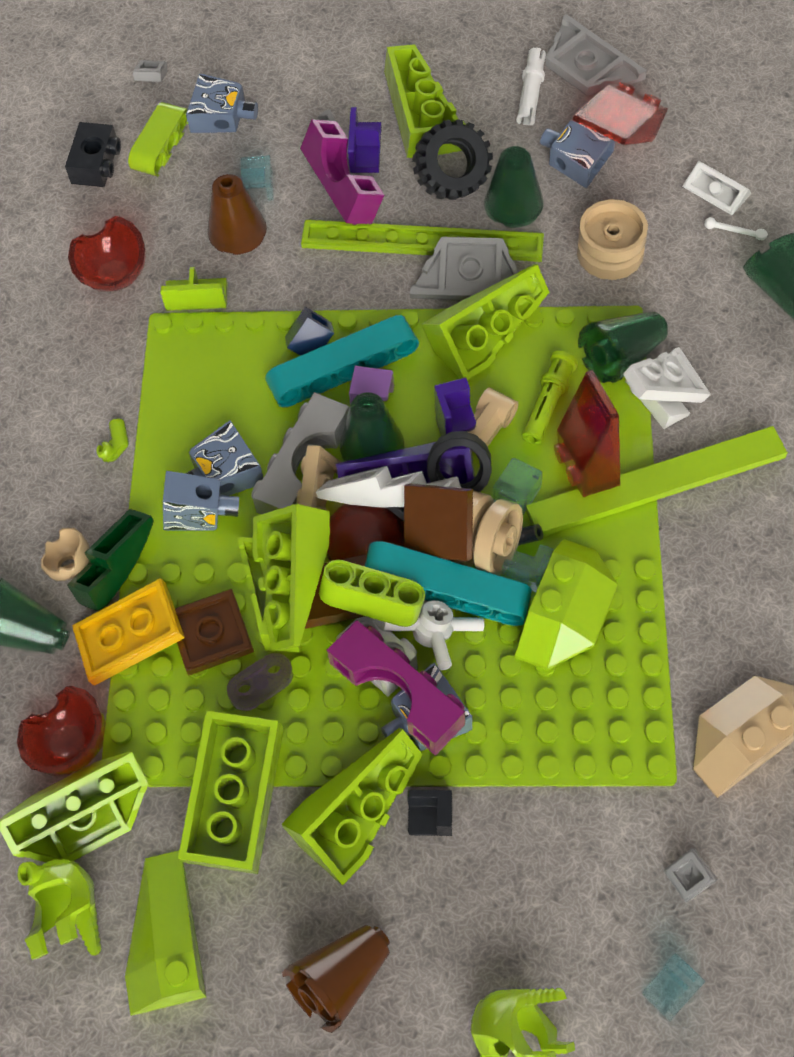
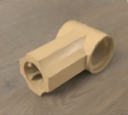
M488 387L483 392L476 406L474 414L476 427L467 432L477 435L488 447L501 427L506 428L511 423L517 412L518 402Z

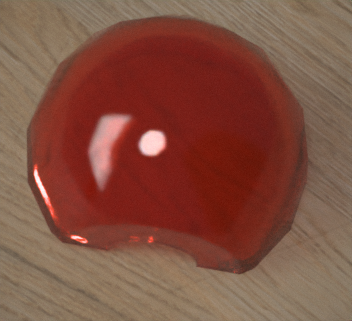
M114 216L105 221V226L98 233L88 236L82 234L74 238L70 243L68 260L72 273L82 284L98 292H114L127 288L138 278L143 271L147 253L142 234L131 221L120 216Z
M342 504L330 516L329 548L326 555L330 562L368 554L370 543L376 541L404 547V521L387 507Z
M66 686L55 695L57 703L50 711L39 715L32 713L21 721L18 729L17 746L21 759L32 770L51 776H66L84 768L99 754L103 746L106 729L103 711L97 700L87 690L74 686Z

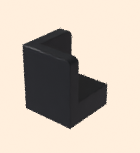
M408 790L409 835L452 836V790Z

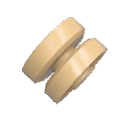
M614 199L599 201L587 208L581 217L577 256L580 265L589 274L608 280L626 278L637 271L643 262L648 222L644 213L631 203Z
M473 491L472 559L469 561L449 559V561L472 567L475 564V568L500 576L512 561L519 544L523 524V513L520 505L504 499L494 502L491 495Z

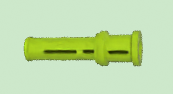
M554 351L550 356L551 365L548 372L541 377L542 390L525 430L521 435L530 444H541L559 397L568 391L570 375L578 367V360L567 352Z

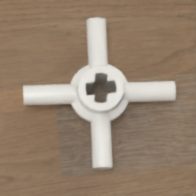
M424 600L419 618L415 624L401 627L381 621L382 631H413V636L418 643L433 648L438 668L440 670H447L452 666L445 640L451 636L453 631H483L484 619L482 617H453L452 610L445 603L435 600Z

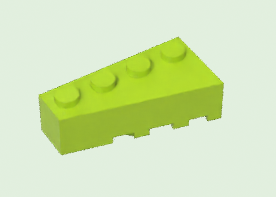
M416 45L390 46L386 50L384 74L407 158H413V155L416 153L415 147L427 131L443 121L450 120L454 122L456 119L459 120L456 115L457 110L452 102L448 103L443 95L442 86L439 82H435L431 76V69ZM443 144L439 148L438 155L462 150L453 144Z

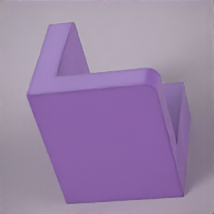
M355 366L349 390L351 410L364 412L366 399L387 401L389 393H393L395 387L393 371Z

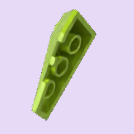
M534 264L443 310L421 325L437 356L460 379L467 378L468 380L494 362L497 352L505 343L508 344L514 337V331L523 320H528L550 292L538 264Z
M293 504L253 517L252 551L254 561L260 562L263 575L258 579L259 588L262 591H266L268 601L264 614L271 650L279 651L300 646L329 548L330 511Z
M398 728L308 796L281 824L282 827L304 852L343 886L369 858L374 848L369 844L375 838L380 826H386L390 818L387 813L397 795L403 793L423 754L402 728Z
M179 850L145 858L125 973L131 1016L206 998L184 862L178 859Z

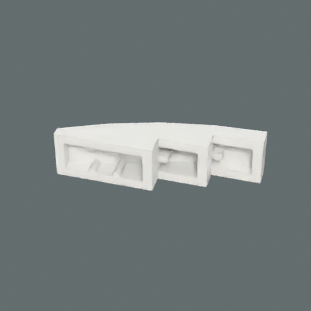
M385 466L329 480L316 491V494L320 499L339 503L386 508L404 507V485L410 483L461 488L457 476L426 484L422 471L391 478L388 467Z

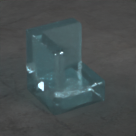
M270 155L242 157L241 180L246 189L266 187L268 201L274 200L273 170Z
M512 458L493 486L494 502L504 499L517 503L522 508L524 515L526 505L531 504L541 488L542 471L516 458Z
M540 544L535 557L516 551L512 560H504L502 577L527 584L531 587L532 591L537 592L552 556L553 548Z
M675 953L666 962L662 971L643 990L642 994L671 1022L702 988L706 981Z

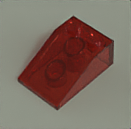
M620 81L619 84L604 87L574 114L572 120L622 145L652 142L659 131L668 108L660 105L661 99L647 93L643 97L634 92L636 89L634 86Z
M591 370L585 373L557 429L558 444L554 445L558 462L566 465L568 480L571 486H577L582 497L620 486L619 414L595 373Z

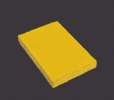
M161 578L72 625L88 682L94 686L185 638L167 584Z

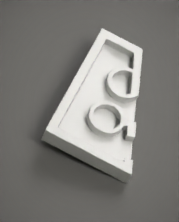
M680 347L673 349L669 354L664 352L656 359L648 358L632 364L623 373L630 384V390L638 399L702 403L711 395Z

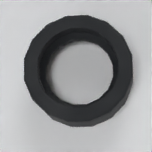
M466 431L450 432L441 436L432 445L427 460V471L430 481L435 482L446 479L440 471L439 462L442 455L454 446H464L476 453L480 468L472 481L460 484L461 488L481 492L488 484L492 473L491 453L486 443L477 435Z

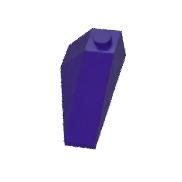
M435 442L337 463L338 478L387 466L391 478L422 471L426 484L431 483L428 477L427 460L431 447ZM454 446L442 455L439 465L444 478L448 479L457 476L460 484L474 479L475 472L471 449L464 446Z

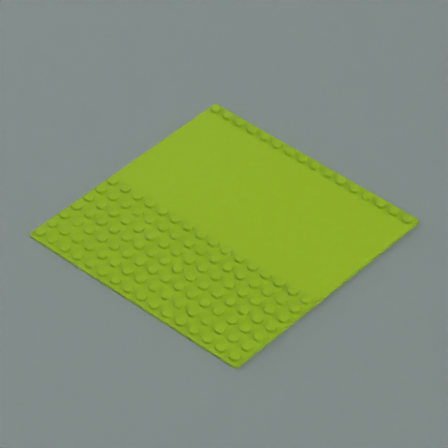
M638 305L537 307L528 320H523L514 331V337L508 344L505 343L497 352L494 362L467 380L470 387V405L473 414L476 412V406L480 397L488 387L510 397L519 404L511 423L506 428L501 427L488 446L491 453L492 473L488 484L481 493L491 495L494 502L504 499L519 504L523 513V527L532 525L526 512V505L654 464L651 413L641 400L632 393L623 375L630 365L646 360L642 307ZM447 308L314 311L332 323L334 334L327 344L396 315L405 317L419 341L418 348L412 354L378 368L393 371L395 387L393 393H389L387 401L366 399L364 412L351 410L349 398L351 381L319 394L349 406L351 425L337 448H325L327 452L339 461L346 462L436 442L441 437L436 422L434 386L460 378L433 351L421 324ZM302 311L153 313L149 317L129 509L151 515L154 522L137 563L120 588L119 600L159 578L166 582L174 608L232 589L254 652L188 676L176 642L110 677L102 760L132 751L148 782V787H192L206 710L280 722L284 731L274 787H322L384 740L385 736L382 733L381 727L396 719L392 711L391 700L402 690L400 687L387 697L371 681L355 686L329 662L327 649L336 641V637L356 619L305 629L300 644V652L265 651L237 537L253 538V517L261 515L256 512L252 498L254 487L230 495L239 497L238 517L218 515L217 529L214 531L163 530V494L166 471L185 474L193 470L194 466L189 455L190 449L231 420L261 466L263 478L266 475L273 454L279 453L287 430L293 428L298 421L301 406L305 402L308 403L311 399H306L293 406L280 407L265 380L269 370L300 356L287 348L285 336ZM554 351L567 352L578 360V367L570 375L568 391L559 397L541 444H530L521 435L525 430L542 390L541 377L548 372L551 365L550 356ZM472 451L474 472L476 476L478 474L480 464L476 453ZM300 462L295 476L302 483L303 474ZM334 473L333 479H337L338 473ZM327 500L325 507L327 511H330L329 548L324 563L368 554L370 543L376 541L404 547V521L387 507L349 505ZM657 500L545 536L541 541L517 547L512 561L500 576L531 587L532 593L529 608L552 553L563 539L597 551L618 583V587L595 646L569 660L557 664V666L550 670H545L515 659L524 625L512 626L483 618V631H453L451 636L445 640L452 666L447 670L440 671L472 715V730L452 738L436 756L428 749L420 751L423 755L406 787L673 786L676 784L677 769ZM450 608L453 612V617H479ZM391 631L399 640L405 638L414 646L417 651V671L419 673L433 663L437 665L433 648L418 643L413 636V631Z

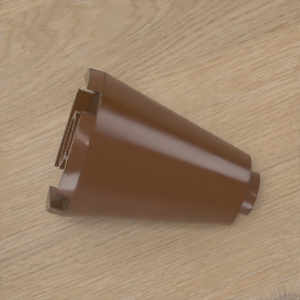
M222 175L212 185L207 229L210 243L223 253L241 255L251 252L260 246L267 230L266 221L242 180L236 175Z
M364 925L290 964L282 972L283 977L290 976L291 978L286 987L296 1003L310 1018L312 1012H314L326 1022L320 1028L333 1033L342 1025L389 956L388 945L390 941L379 927L374 926L372 928Z

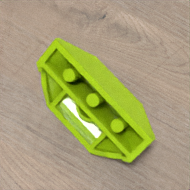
M563 539L553 551L529 608L515 659L550 670L557 666V664L569 660L595 646L618 587V583L595 549Z
M132 751L96 761L28 797L0 818V832L13 856L26 857L42 862H48L53 859L75 861L131 831L144 793L147 790L148 782Z

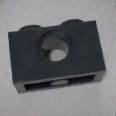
M79 122L65 165L71 184L105 187L107 178L113 176L114 155H119L121 150V141L116 136L113 125Z

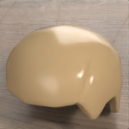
M62 528L59 530L58 540L46 542L45 554L41 558V569L46 575L56 581H67L76 577L90 563L84 553L90 547L82 533L75 528ZM74 560V563L61 567L64 561Z

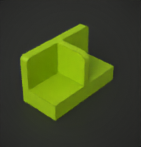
M190 267L189 280L166 281V286H161L160 293L166 311L227 308L228 283L227 278L198 279L195 267Z

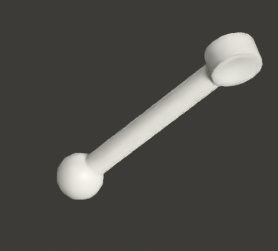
M712 217L706 218L704 221V226L707 229L715 227L754 236L758 240H765L768 235L764 229L754 231L716 222Z

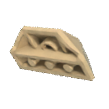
M753 676L699 716L693 770L717 798L794 741V685Z

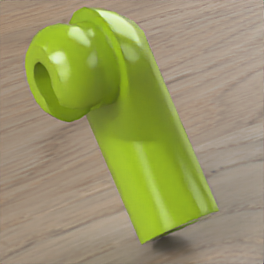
M113 419L109 422L111 440L109 442H102V446H97L96 454L104 462L116 461L129 445L123 419Z

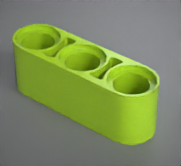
M160 102L130 150L128 157L130 169L159 177L160 174L158 172L162 166L165 167L172 153L170 152L173 146L178 145L185 133L182 131L186 124H188L186 117L187 108L165 102Z
M333 560L327 563L324 568L319 596L329 606L393 625L408 627L415 624L419 618L425 600V591L415 581L348 561Z

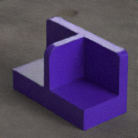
M351 107L348 140L350 173H379L382 125L381 122H358L357 107Z
M467 378L435 385V414L441 436L450 432H467L475 429L476 420L470 405V387Z

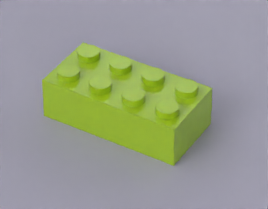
M206 710L178 854L179 860L188 864L258 874L284 731L279 721Z

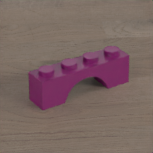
M311 119L300 147L302 153L344 221L353 225L372 224L385 196L373 176L350 174L347 164L348 138L338 122Z
M356 620L327 649L330 664L355 686L373 680L388 681L399 686L408 695L412 703L407 718L408 732L436 756L465 726V708L454 695L449 693L446 696L437 688L436 681L427 672L422 670L419 673L410 665L409 658L400 649L394 648L392 650L383 642L384 638L374 627L369 625L366 628Z

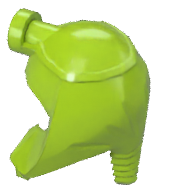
M53 859L43 865H36L34 862H23L18 868V880L24 886L29 885L28 895L36 901L33 925L30 933L24 938L32 960L39 959L48 954L44 933L55 925L60 945L67 944L78 938L75 927L77 925L79 934L82 936L88 952L93 956L99 954L101 951V940L97 924L94 883L90 875L79 863L67 859Z
M561 988L498 990L488 994L483 1000L481 999L475 1007L470 1028L472 1039L479 1050L480 1057H507L510 1050L516 1057H556V1054H568L575 1051L574 1042L557 1041L556 1027L537 1006L539 1003L543 1004L567 999L564 990ZM521 1031H527L537 1037L542 1051H533Z

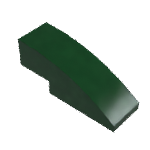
M129 509L84 552L90 563L67 584L79 604L95 611H100L116 595L130 575L147 542L154 522L151 515Z

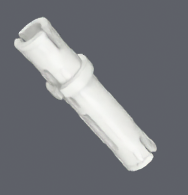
M532 48L528 52L527 66L522 72L523 88L516 118L518 124L521 123L522 117H524L523 125H533L535 123L540 84L544 82L545 78L543 67L546 52L543 50L539 58L541 48Z

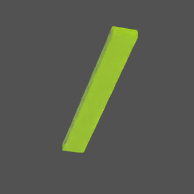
M305 220L301 247L432 256L434 248L441 237L503 238L512 260L542 262L544 233L376 223L353 225L340 221Z
M774 426L526 505V512L532 525L539 524L541 526L543 537L785 459L788 452Z

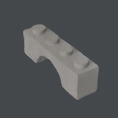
M317 393L312 395L308 403L305 402L301 406L298 421L293 428L287 430L282 448L278 454H273L268 463L266 475L263 480L256 482L252 490V498L257 513L264 514L297 504V493L302 488V483L295 474L303 457L306 456L307 445L321 446L323 449L337 448L351 425L349 406Z

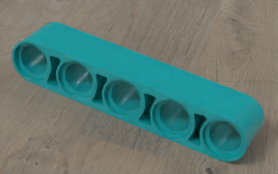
M396 315L277 365L267 372L265 380L280 407L293 406L311 398L314 393L320 394L351 381L355 366L378 369L412 354L418 348L419 341L405 317Z
M383 541L370 543L365 567L419 583L425 591V601H440L452 609L507 625L520 626L525 624L532 593L531 587L527 584Z

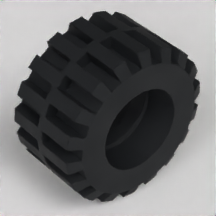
M456 119L454 122L446 120L439 125H435L421 137L422 139L415 147L416 153L412 159V162L416 163L413 171L414 175H419L420 179L417 180L419 185L422 186L424 184L427 187L425 191L428 194L434 193L437 195L436 198L441 200L444 198L456 200L479 189V186L486 182L488 179L486 175L492 169L489 161L493 160V152L488 153L487 148L491 145L489 140L483 141L482 136L484 133L481 129L476 132L473 129L474 124L469 122L465 125L463 120ZM443 144L456 145L464 152L467 167L464 175L461 177L448 176L441 170L437 156L439 148Z

